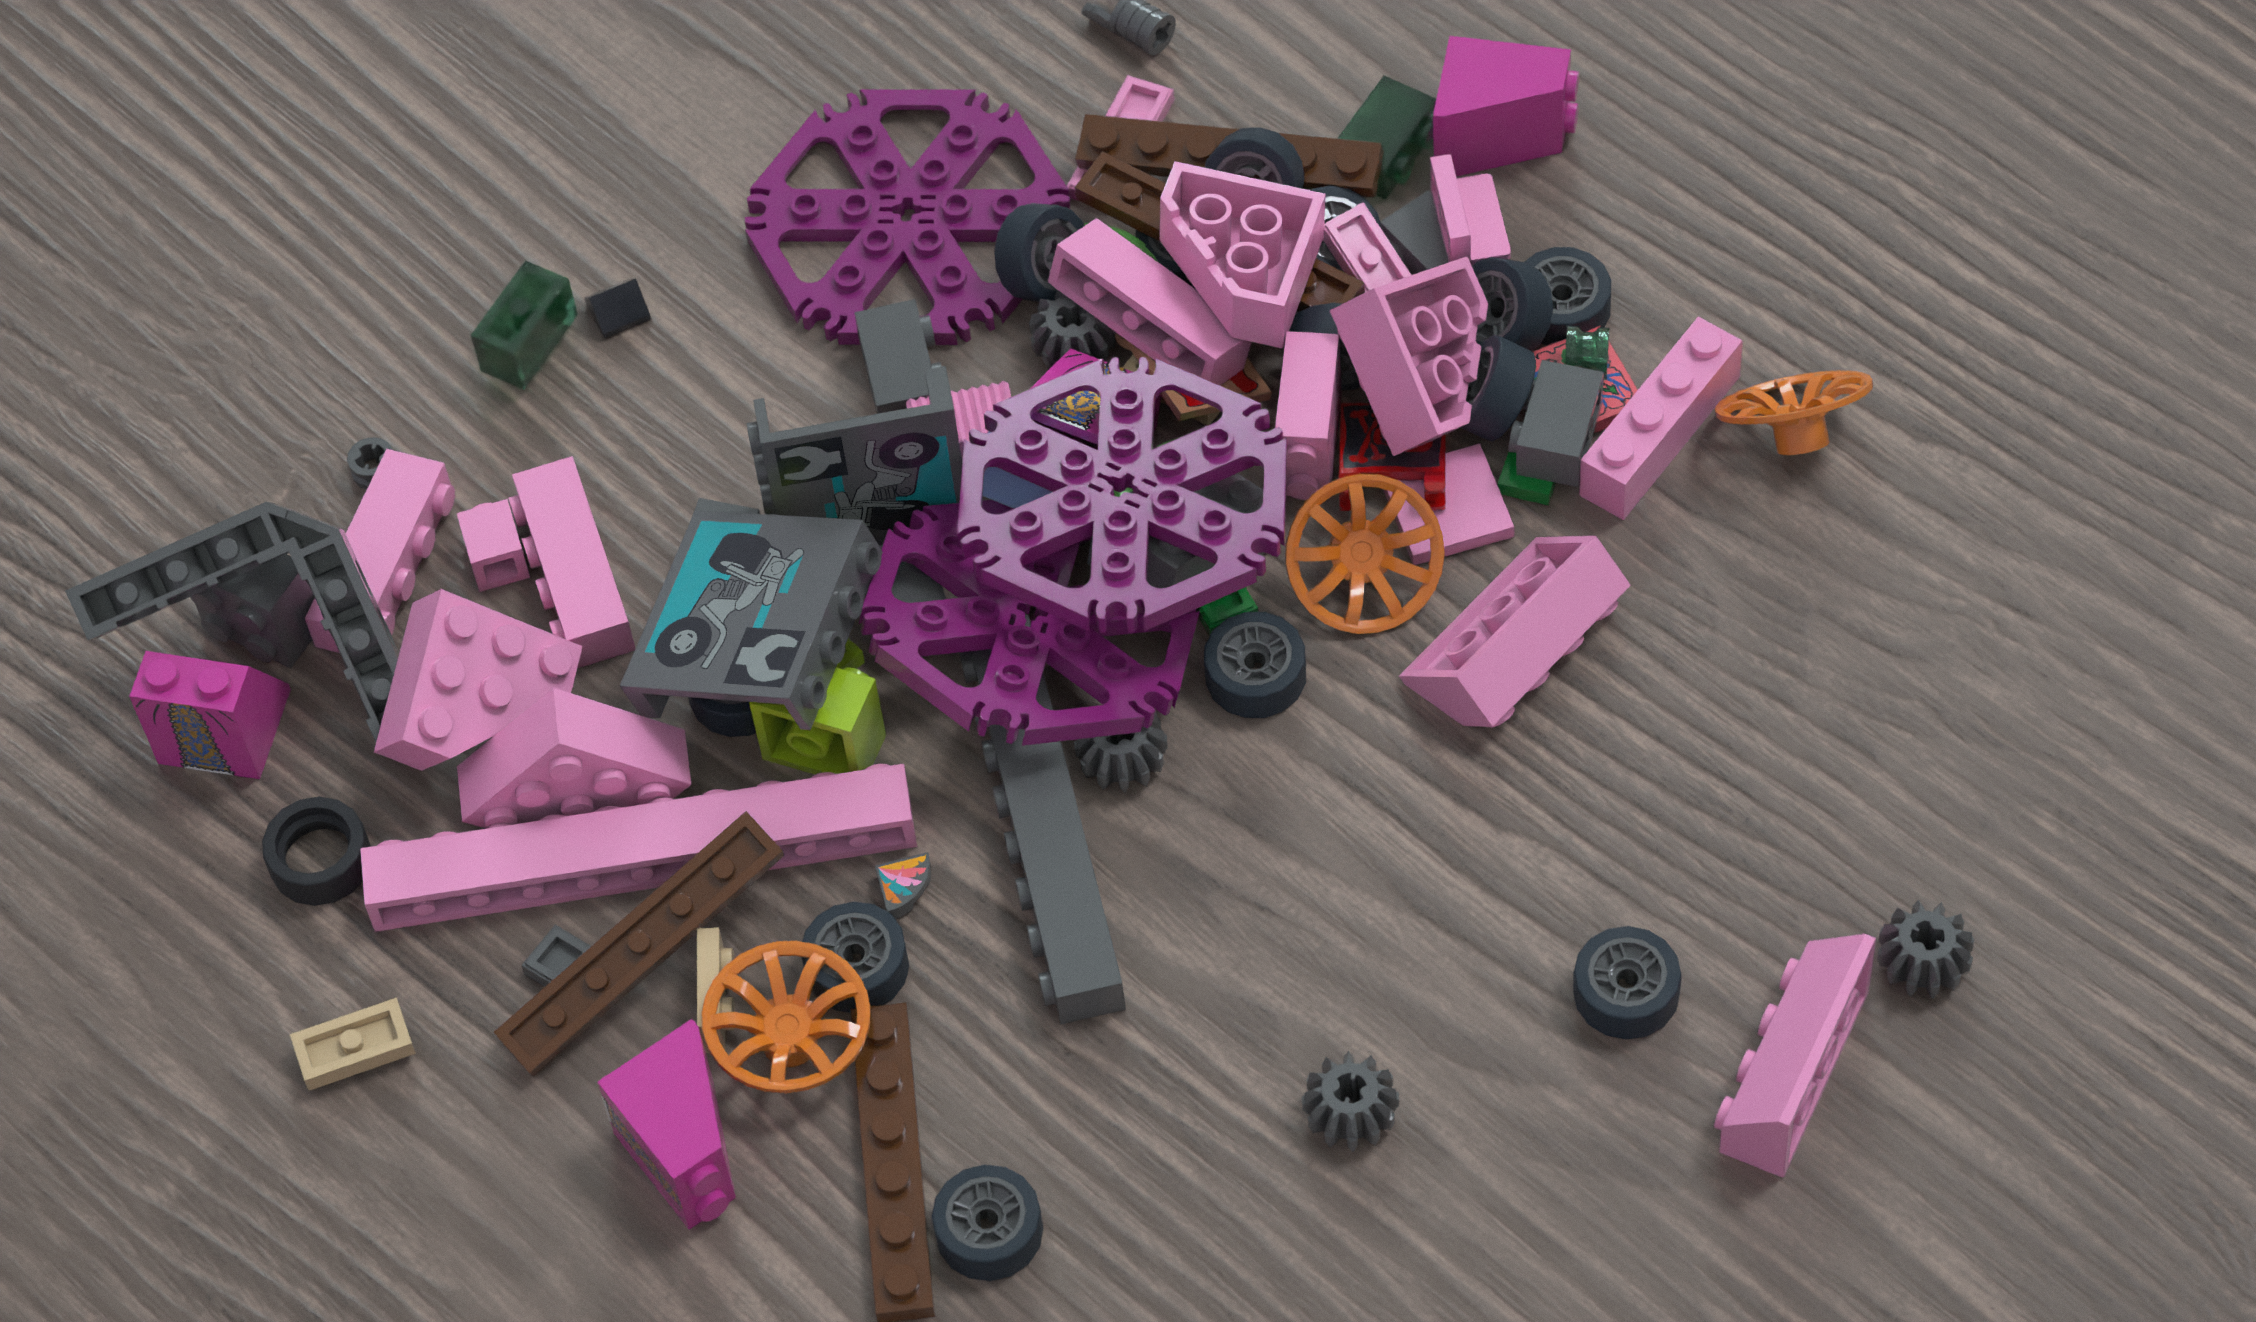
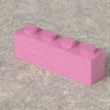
M1094 219L1057 244L1048 283L1153 360L1155 358L1219 386L1244 369L1251 342L1232 338L1196 289L1099 219Z
M1697 317L1580 460L1579 496L1624 520L1714 410L1719 401L1722 400L1740 378L1743 340Z
M386 449L350 523L346 536L392 635L397 610L402 600L407 601L413 592L415 572L422 558H427L432 552L435 542V530L441 517L447 516L453 507L455 489L450 483L444 463ZM314 598L305 617L314 645L318 648L340 653L328 630L325 631L322 626L321 620H323V616Z
M573 456L512 474L518 495L509 497L508 500L517 528L528 525L531 536L522 538V543L530 568L541 566L544 574L543 578L537 579L535 582L544 610L555 608L558 617L557 620L549 622L552 634L583 646L577 668L635 651L636 648L629 622Z

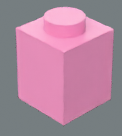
M508 499L495 503H482L470 510L456 513L479 592L530 578Z

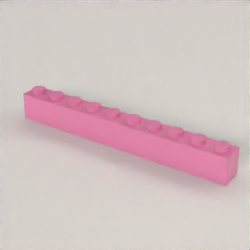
M875 764L859 771L840 774L823 772L808 779L789 782L766 781L756 787L731 791L714 789L699 796L680 799L657 798L648 804L622 808L605 806L590 813L571 816L555 814L543 817L539 821L520 824L496 823L488 826L486 829L462 833L445 831L437 833L430 838L411 841L387 840L377 846L360 848L365 907L374 931L377 932L658 888L745 811L752 816L783 850L785 856L769 870L917 847L904 764L891 766L888 764Z

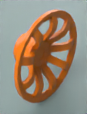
M1845 370L1805 373L1770 380L1737 391L1719 401L1715 406L1716 418L1731 424L1767 423L1773 428L1778 454L1798 455L1822 449L1830 443L1825 415L1831 410L1846 406L1866 396L1873 388V380L1866 373ZM1833 380L1820 394L1824 382ZM1808 383L1804 391L1802 403L1798 404L1792 385ZM1778 389L1783 405H1779L1773 397L1765 392ZM1850 394L1849 396H1846L1839 400H1834L1839 395ZM1736 410H1741L1736 416L1730 414Z
M1378 474L1345 476L1324 485L1313 493L1298 510L1290 526L1285 544V565L1288 579L1299 601L1309 613L1324 624L1340 631L1356 634L1382 632L1395 628L1411 619L1425 606L1434 593L1442 574L1445 556L1443 534L1438 519L1429 504L1414 489L1404 483ZM1362 487H1377L1393 492L1380 514L1372 521L1366 520ZM1348 489L1351 518L1350 521L1341 525L1320 505L1331 496ZM1405 501L1417 510L1425 523L1418 528L1401 533L1388 534L1386 531L1398 515ZM1310 516L1332 534L1329 545L1299 547L1302 531ZM1427 539L1430 540L1431 555L1428 570L1393 556V549L1413 545ZM1331 560L1333 567L1319 584L1308 591L1301 577L1298 561ZM1387 569L1423 583L1415 596L1403 607L1383 575ZM1343 579L1349 580V598L1345 618L1329 612L1318 603L1331 593ZM1364 583H1372L1390 615L1371 620H1359L1363 605Z
M776 941L756 946L738 955L725 965L714 978L704 999L702 1031L710 1054L718 1066L731 1078L748 1087L764 1092L794 1093L807 1091L826 1084L840 1075L855 1061L865 1045L870 1029L871 1007L867 990L859 974L842 957L831 950L812 943ZM778 956L809 958L802 970L794 995H787ZM762 960L765 962L773 996L768 1001L749 982L737 976L747 967ZM825 964L837 972L846 983L830 988L812 1003L809 1001L811 991L819 971ZM726 988L741 996L755 1011L756 1016L739 1012L716 1014L718 1003ZM851 997L855 998L857 1008L856 1024L840 1019L821 1020L828 1009L839 1001ZM737 1028L746 1030L755 1036L742 1042L728 1056L720 1043L716 1030ZM825 1035H839L851 1039L845 1051L833 1063L830 1062L827 1055L818 1046V1039ZM764 1051L766 1057L772 1062L770 1079L752 1074L740 1066L750 1056ZM809 1059L819 1071L803 1078L785 1080L787 1067L802 1065Z

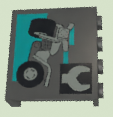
M946 366L924 369L930 405L771 433L764 398L753 400L757 421L746 424L765 514L863 520L877 544L881 546L884 544L888 529L893 532L894 523L897 521L909 528L913 511H923V506L959 503L962 457Z
M695 510L620 683V688L639 714L648 718H661L669 697L680 696L784 704L801 730H811L818 710L826 701L827 688L836 666L843 659L845 644L855 619L862 612L863 600L872 577L880 568L883 551L863 520Z

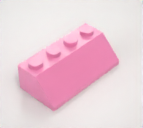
M1597 536L1536 537L1399 677L1406 686L1463 726L1490 728L1499 726L1513 715L1515 711L1514 705L1527 692L1538 688L1548 679L1550 675L1548 670L1562 656L1570 654L1582 644L1584 640L1583 634L1596 621L1604 619L1618 606L1617 599L1631 585Z
M1861 934L1808 941L1800 960L1794 958L1789 960L1779 986L1780 990L1785 991L1778 1006L1770 1003L1762 1017L1758 1029V1035L1763 1037L1757 1052L1748 1049L1740 1064L1736 1081L1742 1084L1735 1099L1726 1096L1719 1108L1714 1128L1721 1130L1719 1153L1784 1178L1869 993L1876 942L1875 937Z

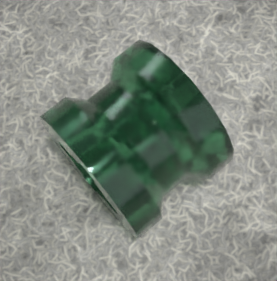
M1567 326L1565 364L1604 372V380H1607L1610 328L1599 327L1594 332H1583L1578 326Z

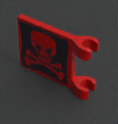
M1341 403L1339 478L1356 474H1378L1396 480H1424V500L1432 510H1445L1446 434L1422 446L1393 456L1387 441L1381 434L1379 423L1370 403ZM1348 489L1339 493L1340 511H1351Z

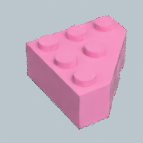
M1174 162L1160 197V242L1232 338L1283 349L1286 331L1290 330L1324 237L1326 194Z
M1468 256L1375 287L1330 310L1339 337L1346 347L1357 372L1359 383L1367 395L1379 423L1381 434L1387 441L1393 456L1422 446L1470 422L1472 405L1466 401L1469 383L1477 378L1482 346L1475 341L1478 325L1486 321L1488 302Z
M443 589L413 602L374 753L421 771L457 756L496 735L552 688L571 693L583 646Z
M556 688L549 690L457 766L462 822L485 829L496 823L513 825L539 821L543 817L555 814L571 816L594 812L605 806L622 808L648 804L657 798L674 799L691 786L684 729Z

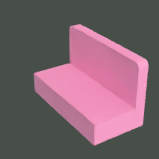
M1451 154L1430 157L1431 193L1448 262L1468 256L1472 266L1478 261L1491 257L1509 260L1511 258V249L1492 176L1490 174L1456 178Z

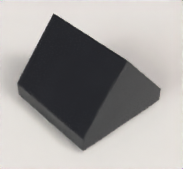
M636 278L627 279L584 297L585 303L604 339L651 319Z

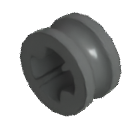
M377 437L365 438L355 443L349 450L347 462L353 480L359 487L367 490L377 470V467L370 469L368 464L365 465V462L375 459L378 464L386 449L392 450L391 445L385 440Z

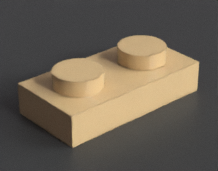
M719 927L697 929V1025L706 1053L710 1052L702 1031V1009L705 995L714 978L725 965L735 958L733 948H724ZM726 989L718 1003L716 1014L735 1012L734 998L726 997ZM735 1028L716 1030L725 1051L726 1031L735 1030Z
M397 998L290 1034L308 1091L416 1054Z

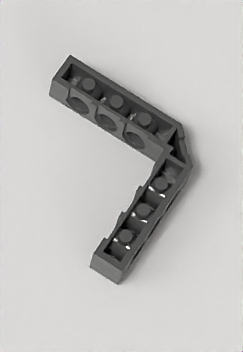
M264 502L65 590L87 640H93L290 553L302 581L307 582L323 616V620H321L322 626L325 631L328 630L337 645L346 667L343 672L347 680L351 679L368 715L366 722L375 742L377 741L400 652L342 528L276 503Z

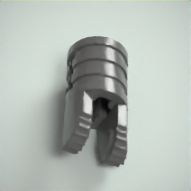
M1118 0L1119 2L1111 15L1098 5L1088 2L1081 10V14L1117 36H1123L1129 42L1135 43L1136 46L1142 48L1150 55H1157L1166 48L1176 28V19L1173 15L1162 12L1161 9L1150 5L1145 0Z

